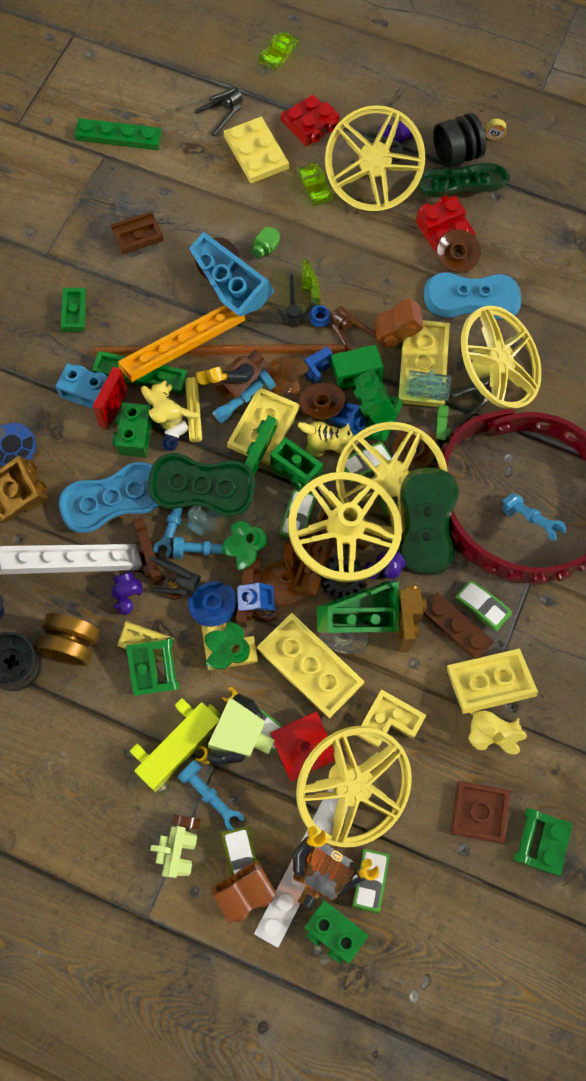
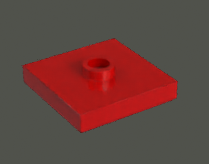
M114 366L93 404L99 427L106 430L109 429L127 394L122 371Z
M317 711L269 732L270 737L275 740L273 744L289 781L298 779L302 766L309 754L323 739L328 737ZM332 745L319 755L310 772L335 761L333 754L335 752Z

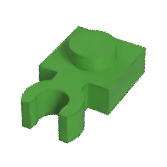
M439 405L434 432L438 439L440 450L444 442H449L451 428H447L449 406Z

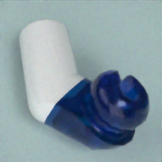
M184 420L176 424L172 429H167L164 432L162 444L165 450L174 451L177 448L179 436L189 431Z

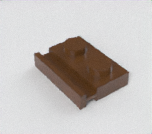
M152 211L111 224L112 232L115 235L122 255L164 241Z

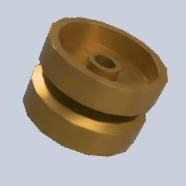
M58 613L46 614L42 628L48 634L38 636L34 647L35 650L44 656L76 666H88L93 652L87 646L97 643L100 630L94 625L75 617Z

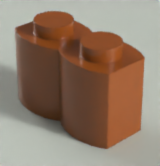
M410 298L399 302L392 310L379 314L374 319L377 342L386 349L393 348L405 338L413 337L424 328L420 306Z
M259 860L250 863L236 874L221 880L211 888L212 895L228 923L244 920L252 909L266 907L273 901V897L277 895Z

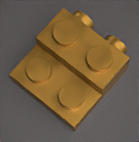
M17 456L0 468V522L7 523L24 510L30 512L48 500L46 495L48 487L43 480L38 479L36 473L39 469L33 460Z
M407 586L399 592V632H397L399 652H409L412 645L416 642V637H419L418 623L420 619H423V612H426L427 605L426 598L421 597V589L418 586Z

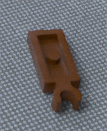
M143 517L133 519L140 542L135 544L139 556H145L147 564L142 565L146 578H152L154 585L162 583L163 579L158 565L149 560V557H155Z

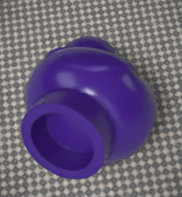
M399 121L393 140L399 141V143L412 140L414 136L404 123ZM390 124L387 125L383 134L386 138H388L392 129Z
M399 551L396 552L390 563L381 570L388 579L395 580L398 578L401 569L406 566V562ZM387 552L379 553L376 557V563L367 562L364 570L381 561ZM380 572L377 573V574H375V575H373V576H371V577H369L368 579H375V578H377V577L379 576Z
M132 572L113 577L114 585L111 588V595L118 600L113 608L122 615H128L133 610V603L127 597L135 594L140 596L143 591L141 581L134 578Z

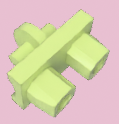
M171 827L169 837L161 836L159 846L151 845L150 851L157 852L156 863L164 864L163 877L176 878L177 876H189L191 873L192 861L180 859L182 848L194 850L197 835L185 831L186 828Z

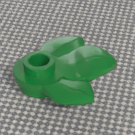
M238 521L231 525L233 535L224 541L222 553L227 556L236 557L237 569L244 570L255 562L257 551L261 550L266 544V535L262 529L251 527L247 522Z
M228 622L224 631L215 630L205 635V643L212 651L205 663L208 667L221 670L226 669L232 663H242L248 659L250 645L244 640V631L238 624ZM240 646V651L233 653L234 649Z

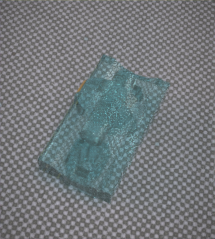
M429 369V373L409 370L406 394H409L411 397H431L433 400L438 401L448 400L452 376L435 374L432 369Z

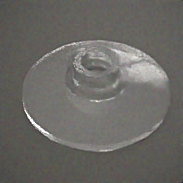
M319 632L321 640L329 648L341 653L354 654L361 652L367 647L369 642L367 632Z

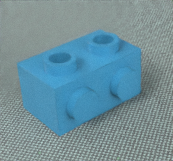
M67 363L55 387L60 398L93 409V404L108 376L101 372L94 373L88 371L81 365L74 366Z

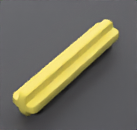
M188 377L185 380L187 410L200 414L198 380L196 377ZM201 417L196 419L188 418L190 442L202 441Z

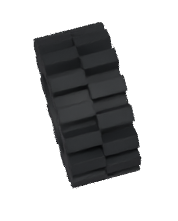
M343 554L344 571L348 572V558H344ZM333 556L331 561L328 560L326 568L339 571L338 558ZM358 559L354 561V572L364 570L363 565H359L360 561ZM322 576L321 588H324L323 592L325 595H330L329 598L331 600L334 598L338 599L363 590L365 579L352 581L350 585L341 587L334 580Z

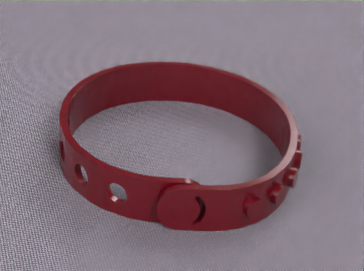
M504 409L474 417L462 426H457L450 434L451 440L449 444L444 442L441 448L448 470L451 453L461 442L473 435L486 431L491 436L518 431H532L550 435L561 440L578 452L586 461V431L559 416L540 412L516 413L514 409ZM540 422H544V423H548V424H550V425H541V424H539V423H540ZM567 432L572 433L576 438L571 437ZM454 509L452 511L449 530L453 544L456 545L466 559L491 575L514 583L541 585L554 580L558 582L571 577V574L578 570L580 573L586 570V554L571 562L552 567H526L505 561L489 553L476 543L458 521Z

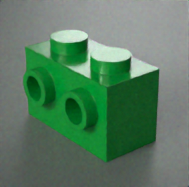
M376 345L363 346L359 349L331 355L333 376L336 385L342 390L356 387L353 379L372 368L375 369L380 379L383 380L384 367Z
M374 368L353 379L356 386L353 391L358 401H362V404L359 406L365 417L370 416L374 424H379L397 416L385 385Z
M122 403L121 411H117L116 424L119 425L118 432H114L112 440L118 455L147 457L152 418L149 415L151 405Z
M286 437L270 454L271 469L279 476L284 475L299 490L312 480L322 476L323 464Z
M325 900L322 901L304 927L308 931L305 937L317 946L322 942L330 949L327 954L340 965L343 960L350 964L369 936Z

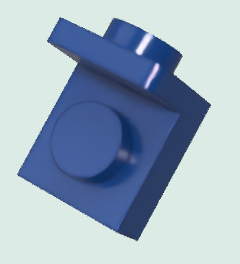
M328 346L304 359L303 374L313 384L321 383L320 372L326 371L331 365V355L333 353Z
M348 402L345 403L343 410L339 414L327 419L330 424L340 427L349 425L354 436L361 432L368 422V418L364 416L360 406Z
M254 583L237 587L239 611L275 610L273 585Z

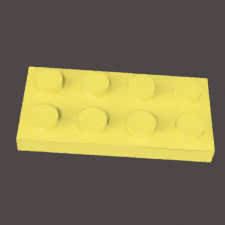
M422 320L424 328L415 336L405 338L402 341L398 398L402 400L403 404L439 407V405H445L446 378L411 373V370L429 373V369L434 370L433 374H439V376L447 375L450 323Z
M293 613L256 647L257 651L328 719L365 683Z

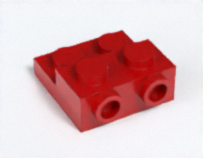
M314 94L281 114V121L305 147L318 142L326 134L332 133L338 125L340 115L328 102L322 103Z
M456 195L450 198L449 196L441 197L432 206L425 204L417 213L416 224L436 254L440 239L449 231L464 230L474 236L476 235L465 218L466 210Z

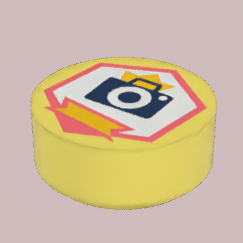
M501 119L490 120L485 125V135L490 140H500L506 135V123Z

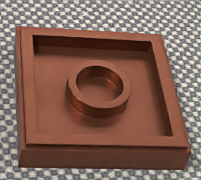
M457 781L450 834L504 844L511 790Z

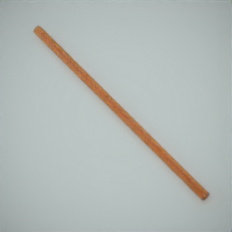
M344 344L199 345L183 355L251 354L254 350H257L260 354L316 353L327 346L332 353H339L345 351ZM94 346L93 352L94 355H97L98 351L116 355H131L146 346Z

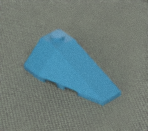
M205 232L189 248L222 303L239 317L260 309L275 292L265 277Z

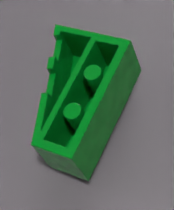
M385 581L317 606V632H399V581Z

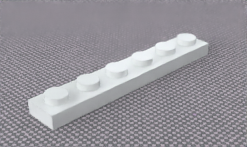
M136 544L0 546V574L139 570L142 566Z
M333 788L328 789L327 792H333ZM338 798L322 800L313 818V822L328 834H332L333 818ZM308 830L304 835L302 841L305 839V837H309ZM317 847L307 856L306 863L312 865L311 869L313 871L311 876L315 875V871L318 870L326 854ZM293 859L276 890L277 895L273 897V901L269 904L254 933L276 947H279L309 888V885L305 883L306 878L302 876L299 878L293 872Z

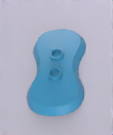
M444 272L431 276L424 287V301L427 309L432 314L443 318L473 313L484 306L501 307L515 316L521 307V291L518 284L513 278L503 274L470 279ZM493 315L495 319L503 320L502 318Z
M134 462L126 465L108 478L102 480H81L68 485L61 492L58 501L59 511L66 526L75 532L87 533L100 528L116 516L122 514H142L156 509L159 505L151 499L148 489L149 475L153 465L146 462Z

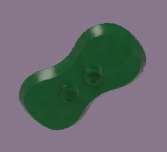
M478 163L457 169L430 168L423 171L417 187L422 194L428 197H444L465 191L493 192L503 189L509 182L510 175L503 166L494 163Z
M168 453L160 456L154 462L149 475L148 489L151 499L163 508L177 509L191 505L201 506L218 515L234 517L243 514L251 505L255 492V477L252 470L246 464L239 461L228 460L214 464H205L180 453Z
M437 468L413 470L405 477L401 485V500L406 513V523L397 551L400 552L406 562V566L403 568L414 574L429 576L443 573L449 568L454 558V544L450 535L449 522L458 500L459 490L455 478L444 470Z

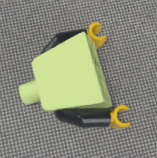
M232 687L228 689L232 696L230 698L222 697L227 705L208 743V748L204 746L199 747V750L204 751L205 754L201 759L196 758V761L205 765L210 763L222 765L240 763L245 758H250L254 748L269 754L275 741L261 734L265 721L263 720L262 712L254 700L238 694Z

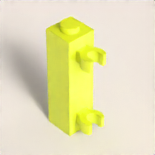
M181 698L175 704V707L185 717L184 721L150 755L138 744L130 750L131 754L141 762L134 771L155 793L214 733L220 720L218 717L221 714L211 704L206 706L201 702L195 709H192Z

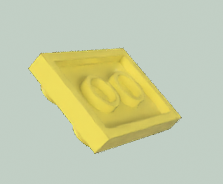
M262 116L224 131V138L250 183L289 169V162Z
M261 388L251 399L231 435L227 447L248 456L246 452L252 441L255 442L259 435L257 429L260 422L266 420L267 416L270 415L279 422V426L261 463L270 466V454L286 437L300 411V405Z
M520 649L447 665V672L463 714L536 697L538 693Z

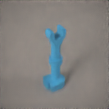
M264 369L260 370L261 374L258 376V379L237 399L231 400L228 404L217 408L213 412V415L220 424L227 421L233 411L241 404L249 402L251 400L250 397L263 386L268 390H272L276 386L271 376Z
M512 493L502 500V511L511 518L519 512L526 517L528 522L536 523L544 528L549 539L554 541L557 539L555 532L557 530L566 533L564 522L548 520L543 517L537 509H531L524 505L523 498L516 493Z
M184 507L173 509L171 515H168L166 520L168 524L161 541L154 545L153 550L155 554H158L162 547H166V557L170 558L172 556V539L176 527L180 526V516Z
M174 537L173 559H182L184 552L203 553L205 556H210V553L224 554L222 553L223 544H210V541L191 543L184 542L182 537Z
M195 760L192 761L177 778L182 783L190 782L203 796L202 800L205 803L209 802L225 819L224 824L229 831H233L234 828L229 823L230 818L236 816L240 821H243V815L238 811H232L216 795L217 791L214 788L210 789L197 775L202 767Z

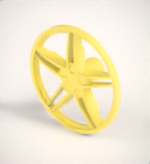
M379 105L357 109L344 117L333 130L325 152L326 173L335 192L351 206L365 211H383L402 203L418 186L425 166L424 143L415 124L400 111ZM373 113L388 115L374 143H370L349 125L350 122L363 115ZM395 117L396 119L386 144H384L380 140L391 118ZM399 121L404 123L413 134L417 143L419 158L389 151ZM345 127L365 144L361 150L342 131ZM340 134L358 154L359 159L334 176L332 153L335 142ZM392 158L416 161L418 166L392 164ZM359 165L362 171L337 183L336 180ZM386 171H417L406 191L394 200L388 201ZM365 175H369L376 204H365L356 201L348 196L341 187ZM375 177H382L385 201L383 204H380Z
M484 306L471 313L462 329L461 351L465 367L472 382L480 393L496 406L504 409H519L528 405L536 397L541 383L540 358L530 333L517 317L501 307ZM493 315L506 320L518 333L504 342ZM478 317H480L483 325L481 329L487 347L468 345L470 328ZM522 338L523 341L512 350L510 346ZM524 345H526L531 359L532 378L513 359ZM490 376L492 393L485 388L479 378L484 379ZM508 378L517 387L521 386L527 392L526 396L520 401H504Z
M384 422L362 430L348 442L340 455L336 472H344L348 457L352 450L355 449L362 460L374 472V477L370 479L384 488L391 497H398V509L403 533L405 528V509L401 500V485L405 477L410 473L408 467L414 457L420 439L433 451L439 468L446 472L448 470L443 453L429 435L412 425L399 422ZM393 429L408 432L391 460H387L377 449L364 440L367 436L382 430ZM414 434L416 438L404 463L397 460L411 435ZM359 442L381 462L377 467L358 448L357 444ZM336 480V488L342 505L351 503L352 501H349L348 496L366 487V485L360 484L346 493L344 480ZM375 491L366 494L361 501L370 499ZM388 506L387 509L392 527L375 524L363 517L364 521L383 528V531L394 534L393 518Z
M335 472L317 477L305 485L297 494L289 513L288 532L296 554L311 570L332 580L352 582L367 579L379 573L390 563L400 545L402 523L395 502L379 484L359 474ZM334 480H350L364 484L366 487L351 503L342 505L323 483ZM316 487L333 506L334 510H330L323 498L315 490ZM370 489L374 490L375 492L364 508L361 509L358 506L359 502ZM311 491L329 518L297 531L296 518L299 506ZM378 494L385 501L392 514L394 535L383 531V528L363 520ZM323 529H326L328 532L326 534H321L317 536H312L311 538L299 540V537L305 536ZM364 531H366L378 537L392 541V544L385 541H381L378 538L364 535L363 533ZM335 537L337 539L339 572L317 563L308 555L302 544ZM356 539L390 548L377 564L366 570L354 572ZM342 544L349 545L348 573L344 572Z
M353 726L329 735L309 754L298 777L296 799L303 822L308 829L311 826H315L317 835H319L322 830L311 819L305 801L338 798L333 818L332 834L325 832L327 837L326 843L337 847H356L379 838L395 824L407 804L412 782L408 757L402 746L393 737L377 728ZM352 735H371L383 740L388 746L380 753L376 752L360 766H357L346 737ZM340 739L343 740L345 751L347 753L351 765L345 763L343 752L339 742ZM333 744L336 764L329 771V779L315 781L313 784L306 785L308 774L314 762L327 747ZM398 758L402 779L399 796L395 803L386 794L373 786L372 783ZM333 788V792L315 793V795H305V793L322 791ZM374 793L393 808L391 811H388L368 799ZM359 802L387 815L379 825L370 831L357 836L347 837Z

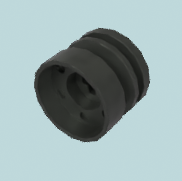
M473 112L457 116L455 120L448 119L434 126L433 142L439 161L445 168L450 169L462 165L464 161L470 162L485 155V132L481 121Z
M16 632L0 633V688L6 691H21L30 687L37 680L41 672L42 660L39 652L35 650L34 646L23 635ZM14 660L19 662L18 666H13V668L8 666L9 662H14Z

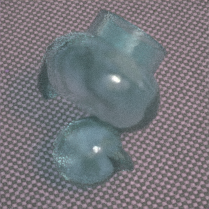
M193 506L188 512L190 521L186 526L200 536H203L206 531L215 529L217 525L216 518L225 517L209 509V513L201 509V506Z

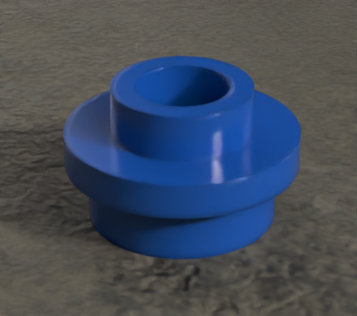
M317 305L310 312L309 321L315 327H325L331 321V313L327 307Z

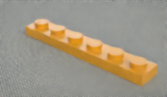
M223 305L118 361L119 368L133 382L245 321V315L239 317Z

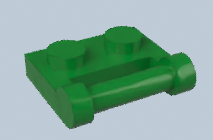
M173 638L126 645L133 696L172 691L180 688L179 680H176L171 648V646H174ZM160 648L166 682L159 683L154 653V649Z
M526 808L524 817L527 819L519 851L515 852L513 861L555 876H561L573 823ZM540 822L543 823L535 858H532L528 855L536 823Z

